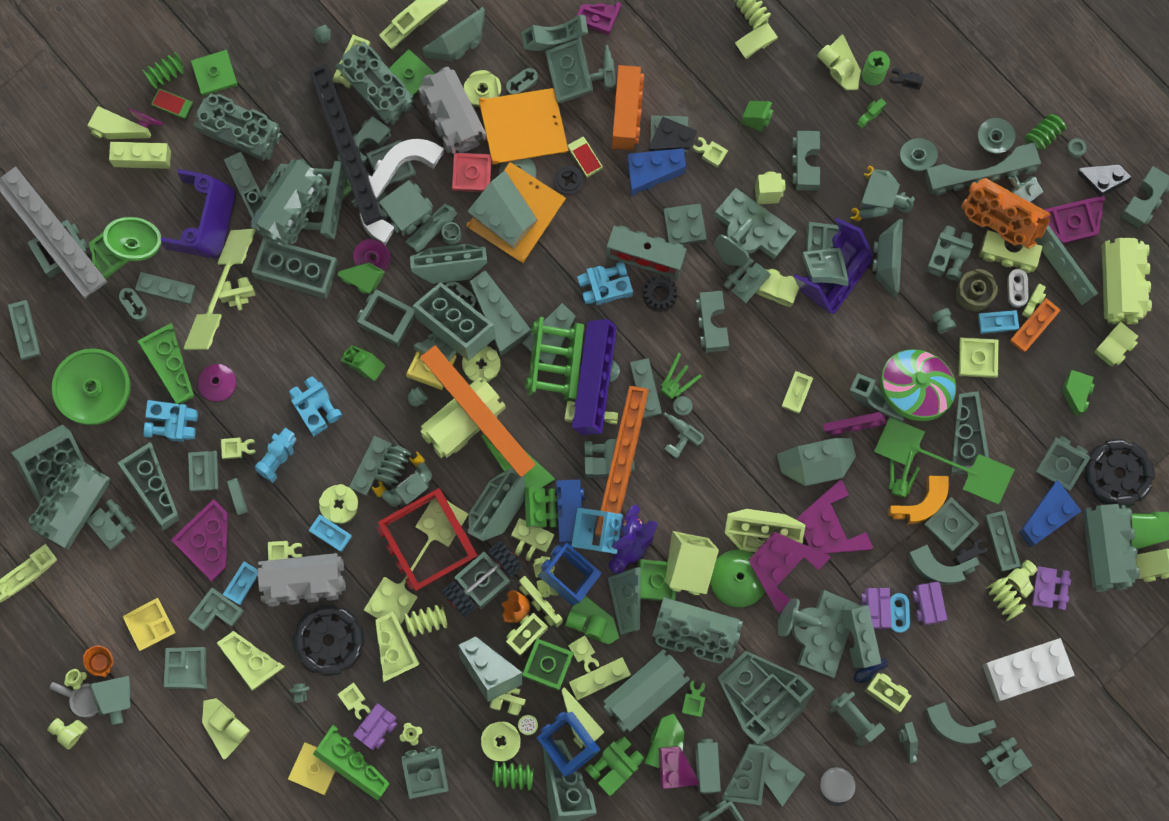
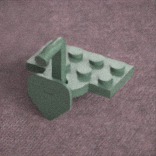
M737 188L732 191L713 215L728 226L726 236L719 235L714 243L722 261L727 265L745 266L749 259V253H754L758 249L775 259L796 233L794 229Z
M821 590L816 608L808 607L799 611V600L796 598L790 599L778 616V635L786 637L792 631L795 640L803 645L797 665L834 678L850 632L849 629L844 628L840 610L859 604L825 590Z

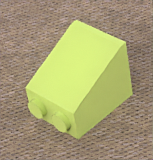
M672 531L665 582L671 590L677 592L687 590L694 595H700V593L707 594L719 550L709 538Z

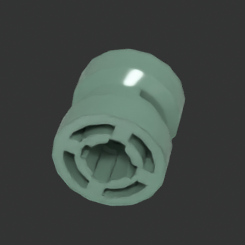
M448 222L442 227V238L447 245H456L461 240L460 228L456 223Z
M948 308L940 310L931 316L933 321L937 323L936 329L939 334L956 327L954 320L950 318L951 312Z

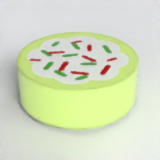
M531 715L523 716L518 722L519 731L524 735L534 734L538 729L536 718Z

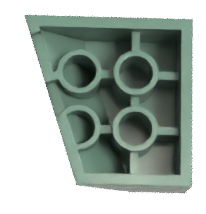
M506 171L489 183L468 210L470 216L513 249L517 247L537 221V218Z
M64 425L11 452L25 483L38 503H40L44 496L50 497L53 494L50 485L61 472L63 464L66 462L71 464L76 462L77 459L85 463L72 433Z

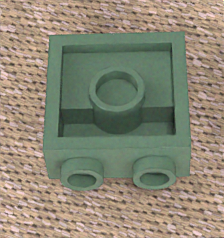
M1063 436L1060 438L1055 437L1036 472L1054 482L1058 480L1064 488L1070 491L1089 461L1090 456L1087 455L1088 451L1078 445L1075 448L1069 445L1071 441Z
M431 746L425 748V752L417 753L416 750L407 751L405 756H402L409 799L449 791L441 749Z

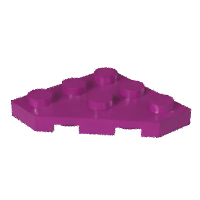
M213 499L171 541L212 582L227 568L228 513Z

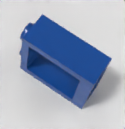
M568 543L562 546L557 545L551 552L553 556L550 560H545L540 566L542 570L538 576L568 603L574 606L581 602L602 573ZM561 555L585 575L574 592L550 572Z
M562 712L555 717L556 721L552 725L548 724L540 730L541 734L537 739L562 774L568 776L572 775L601 750L573 712ZM568 722L586 746L570 762H568L551 738L553 734Z

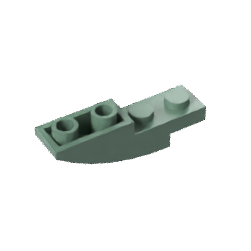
M239 152L224 159L253 219L265 200L259 198L261 192L242 153Z

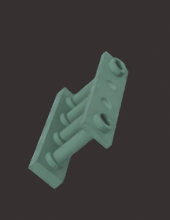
M300 159L301 162L310 166L304 159ZM334 161L332 169L313 168L316 176L321 174L322 176L331 177V181L328 186L329 191L326 194L328 195L326 203L319 205L315 211L324 212L323 221L321 223L308 222L306 227L302 228L320 230V233L327 239L334 240L347 178L341 161Z
M852 691L849 694L845 692L829 704L831 708L828 712L831 714L837 710L856 732L857 739L854 742L858 747L870 743L885 728L881 723L876 725L870 724L851 702L850 699L855 695Z

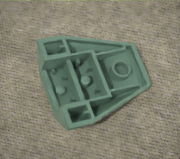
M745 651L718 677L743 731L757 745L769 741L780 734L804 711L815 691L800 675L748 651Z

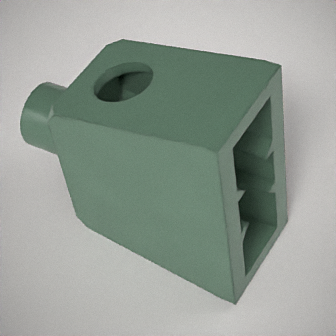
M129 676L90 684L89 690L99 715L109 714L112 725L124 723L121 711L130 709Z

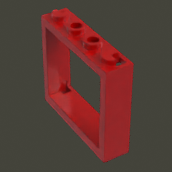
M440 488L378 522L380 527L377 530L380 536L387 538L389 544L386 546L391 555L396 554L399 560L396 562L401 573L403 571L406 572L408 578L405 580L409 588H414L416 592L478 557ZM437 499L468 556L418 583L387 526Z

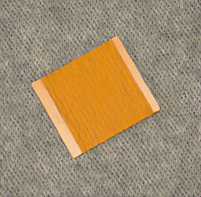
M554 88L479 99L492 165L568 152Z
M509 162L504 171H506L537 218L536 223L515 249L474 218L467 223L466 227L516 260L524 263L566 198Z

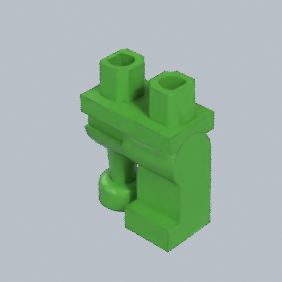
M625 737L619 739L616 743L610 744L594 766L590 764L585 768L596 781L601 776L599 772L606 766L610 767L611 771L598 782L609 796L638 769L637 766L644 759L638 751L634 752L630 757L624 753L631 745Z

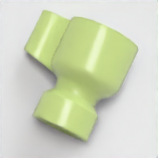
M1025 560L1020 569H1014L1007 576V582L1012 584V587L1019 591L1022 597L1027 598L1034 590L1029 581V576H1033L1038 569L1031 561Z
M57 718L50 724L47 730L52 735H57V741L68 750L76 744L88 727L80 720H76L69 726H64V722Z

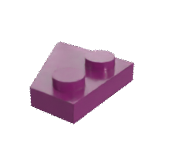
M679 746L658 748L660 787L662 789L699 785L696 775Z

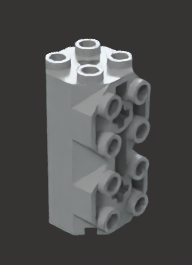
M444 67L434 75L428 74L422 78L423 83L420 85L421 88H418L419 96L423 105L427 106V113L431 121H434L439 137H442L447 153L455 154L456 151H459V153L468 152L480 145L479 140L482 139L484 142L487 139L486 132L455 70Z
M337 553L258 562L260 567L258 568L259 591L264 592V596L260 597L263 603L268 604V607L279 606L281 602H287L288 605L299 604V599H305L309 603L318 602L319 598L337 600L338 595H341L342 591L346 590L345 579L341 576V571H344V562Z

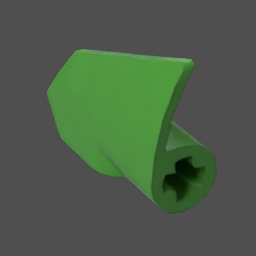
M1169 512L1132 514L1130 524L1131 528L1134 529L1135 537L1131 540V547L1140 549L1169 540Z
M584 596L580 603L572 607L565 626L583 632L587 637L608 645L619 639L613 617L588 597Z
M674 714L662 717L659 726L654 728L650 739L652 744L645 760L646 764L659 768L658 748L679 746L683 752L684 730Z

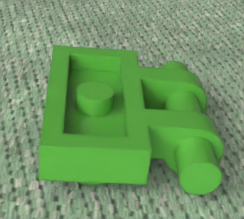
M525 488L526 527L544 528L547 527L546 521H549L550 528H557L558 513L556 511L557 496L555 489H548V496H545V488ZM546 503L549 504V513H546Z

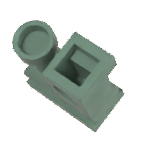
M946 226L937 239L925 272L942 277L948 260L951 259L954 260L953 267L947 270L946 277L953 281H960L962 277L960 269L973 247V243H971L972 234L963 232L959 239L954 237L956 229Z
M609 439L605 443L593 445L592 441H585V456H592L593 452L603 453L604 458L585 457V478L609 476L617 439ZM634 460L632 463L631 472L635 471Z

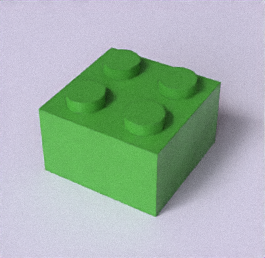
M537 638L522 677L560 691L574 652Z

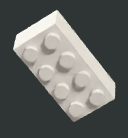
M1061 638L982 665L996 703L1075 676Z

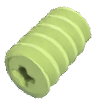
M733 0L737 2L736 6L741 8L740 12L745 14V19L749 20V25L753 26V30L768 23L771 13L764 14L767 8H760L763 4L762 1Z
M1008 577L997 580L985 589L992 588L989 595L996 594L993 601H1000L997 608H1005L1002 615L1009 614V617L1006 619V621H1009L1023 612L1026 605L1018 604L1021 597L1014 598L1017 591H1010L1013 585H1006Z
M435 605L433 612L430 607H427L426 614L422 609H419L418 616L412 611L411 618H409L407 613H404L408 632H411L414 637L417 636V630L424 634L425 628L432 632V626L436 630L440 629V624L447 628L443 605L442 609Z

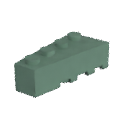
M483 271L470 281V286L483 316L494 324L496 338L493 341L500 357H502L524 341L531 334V329L489 274Z

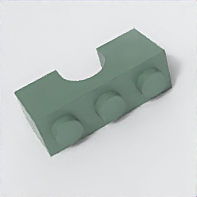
M373 116L369 120L364 121L358 134H354L365 167L368 164V160L361 153V149L368 144L381 148L391 136L390 128ZM338 153L337 159L338 161H341L340 155Z
M797 131L796 137L792 138V148H795V155L792 156V166H795V173L792 174V184H796V190L818 191L820 187V167L808 165L805 158L809 155H818L820 150V131Z
M1154 166L1148 171L1139 186L1148 194V200H1140L1134 196L1121 215V218L1139 229L1143 224L1148 225L1153 217L1151 214L1152 210H1157L1162 202L1160 197L1162 194L1166 195L1169 191V175Z
M722 291L699 293V297L696 299V310H700L701 317H698V327L703 332V336H700L701 347L705 348V353L727 351L729 348L727 327L717 328L711 323V317L724 313Z
M856 605L841 609L844 628L852 632L855 641L854 647L849 648L853 667L866 668L880 664L881 658L869 606Z

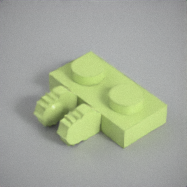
M519 518L511 534V537L520 540L515 555L519 556L525 543L531 546L526 554L525 560L527 561L531 560L536 548L546 553L555 534L542 528L526 527V521Z

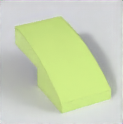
M765 23L739 39L735 44L747 59L759 49L767 47L778 37L770 25Z

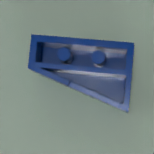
M684 148L628 154L627 167L631 197L659 183H664L685 174Z
M580 480L557 481L559 545L565 543L572 544L577 508H581V500H585L584 488H580Z
M1058 480L1051 485L1048 492L1019 531V534L1030 548L1081 512L1080 508Z

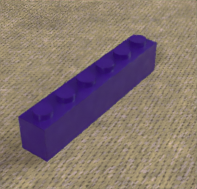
M608 319L588 321L585 331L586 338L583 347L582 364L580 365V379L577 385L575 413L572 420V428L581 435L602 434L617 331V326Z

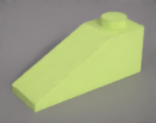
M99 106L87 125L91 134L100 139L101 137L106 139H141L151 137L148 128Z
M564 687L561 692L567 713L573 712L592 739L596 741L604 734V731ZM572 728L573 735L575 736V738L573 739L574 742L580 748H582L583 746L586 748L585 744L582 742V740L579 738L577 733Z

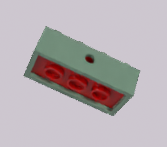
M619 225L618 227L613 226L607 244L606 258L619 262L623 261L625 264L678 280L687 249L683 248L684 246L679 243L670 244L660 237L651 238L644 232L637 231L635 233L629 231V228Z

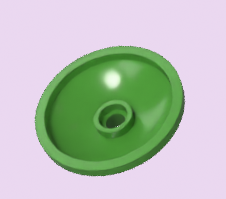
M137 217L116 219L107 225L103 233V243L106 249L112 255L127 261L148 259L155 255L161 246L159 230L149 221Z
M736 549L725 552L717 558L710 585L714 595L722 603L730 607L744 608L755 604L764 595L765 590L748 561L754 553ZM738 573L744 576L742 580L737 579L736 575Z

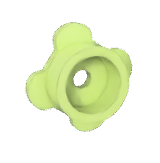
M72 669L66 674L64 684L67 687L72 686L74 690H78L81 688L83 680L87 678V674L85 672L81 673L77 669Z
M411 723L404 724L400 740L402 742H410L413 746L417 745L418 737L422 734V728L414 727Z

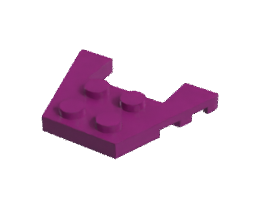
M839 480L796 519L805 524L804 539L806 544L826 554L872 550L873 546L866 532L847 540L833 510L832 503L849 496L842 480Z
M774 531L748 561L775 610L780 613L790 599L777 586L805 557L813 566L820 570L831 557L824 552H820Z

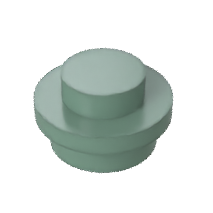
M678 397L674 401L673 409L678 415H688L692 410V402L687 397Z

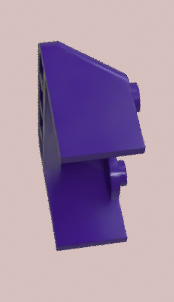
M178 169L177 173L183 183L194 184L198 192L207 194L199 229H185L180 240L161 237L160 241L166 250L208 258H218L221 256L225 246L236 200L235 190L230 185L207 174Z
M839 218L835 219L839 231L833 236L832 243L834 248H840L848 276V286L835 283H813L809 275L804 278L796 274L794 275V279L801 292L831 314L839 309L873 260V253L862 229Z

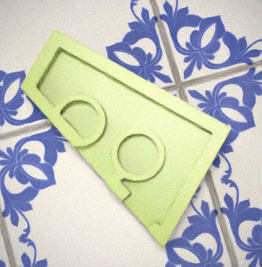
M525 576L519 580L521 586L518 587L525 596L529 595L533 599L532 605L538 612L540 610L546 615L544 619L550 626L559 627L563 623V618L559 614L556 615L554 613L555 611L548 601L542 599L540 592Z
M394 611L376 619L383 682L418 666L419 661Z

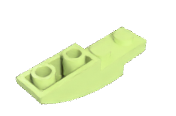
M414 1L396 16L379 36L393 50L414 29L424 24L448 1Z

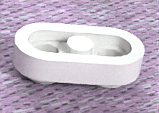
M1015 269L1007 278L1008 301L1013 307L1020 308L1028 301V277L1023 270ZM1014 278H1018L1020 282L1016 283ZM1019 296L1020 301H1016L1014 297Z

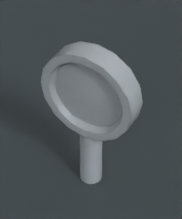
M52 682L50 685L51 690L70 698V708L76 715L90 718L98 714L89 690L90 684H82L78 690H71L55 682Z

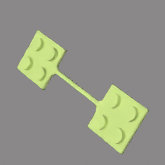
M255 229L230 231L217 263L218 265L226 266L207 313L197 314L183 349L208 350L211 346L213 336L219 327V321L222 316L221 314H213V309L230 267L233 264H242L245 260L249 245L253 241Z
M437 499L430 502L415 526L428 535V541L411 567V571L414 570L431 541L437 540L449 547L456 536ZM448 502L462 526L469 514ZM406 575L400 584H396L384 577L364 611L377 619L394 611L401 624L405 619L404 613L408 614L417 599V596L405 589V579L408 576Z

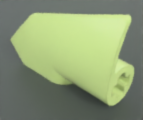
M842 34L831 46L826 45L818 53L817 57L830 69L831 76L845 90H858L861 70Z
M215 698L204 701L202 723L222 758L226 759L248 735L250 730L234 717L235 714Z

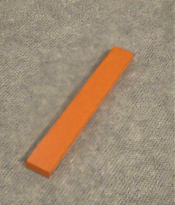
M436 345L420 357L520 477L536 465Z
M629 386L600 511L621 514L649 390L647 388ZM599 516L596 536H601L604 519L602 516Z

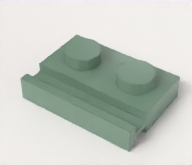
M189 452L190 492L219 490L218 452Z

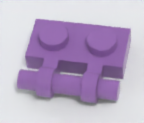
M1037 566L1038 571L1035 573L1032 606L1051 609L1053 601L1059 602V610H1066V603H1069V596H1067L1068 586H1071V579H1069L1070 571L1063 570L1062 578L1056 577L1057 569ZM1055 584L1061 585L1060 595L1054 594Z

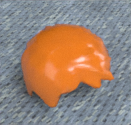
M512 590L507 593L509 599L502 603L504 607L502 616L504 617V622L507 623L520 622L530 611L528 598Z
M97 645L85 651L83 665L91 675L103 676L105 678L110 673V668L113 666L114 661L111 652L106 647Z

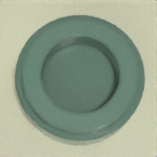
M1078 138L1072 139L1066 147L1068 155L1072 158L1083 156L1086 152L1085 142Z

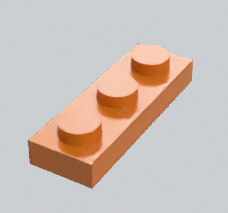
M1046 298L1009 342L1025 353L1061 310Z

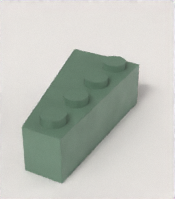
M978 391L963 393L958 396L952 462L965 468H971L974 465L978 454L989 458ZM951 466V476L968 474L964 470Z
M151 442L118 462L119 469L162 531L179 521L175 505Z

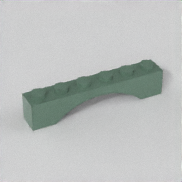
M1035 143L1016 147L1012 154L1004 161L987 169L970 171L942 164L927 168L924 177L929 194L939 196L953 189L954 191H960L966 186L972 185L973 182L978 183L979 180L984 178L997 182L1001 178H1009L1013 174H1016L1017 177L1020 173L1024 172L1026 174L1034 173L1040 166L1041 161Z

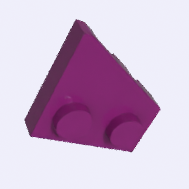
M616 2L615 5L606 6L605 3H598L596 5L581 4L577 16L585 15L587 28L610 35L622 3Z

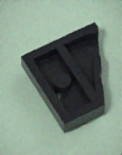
M662 117L648 150L683 148L684 150H690L697 130Z

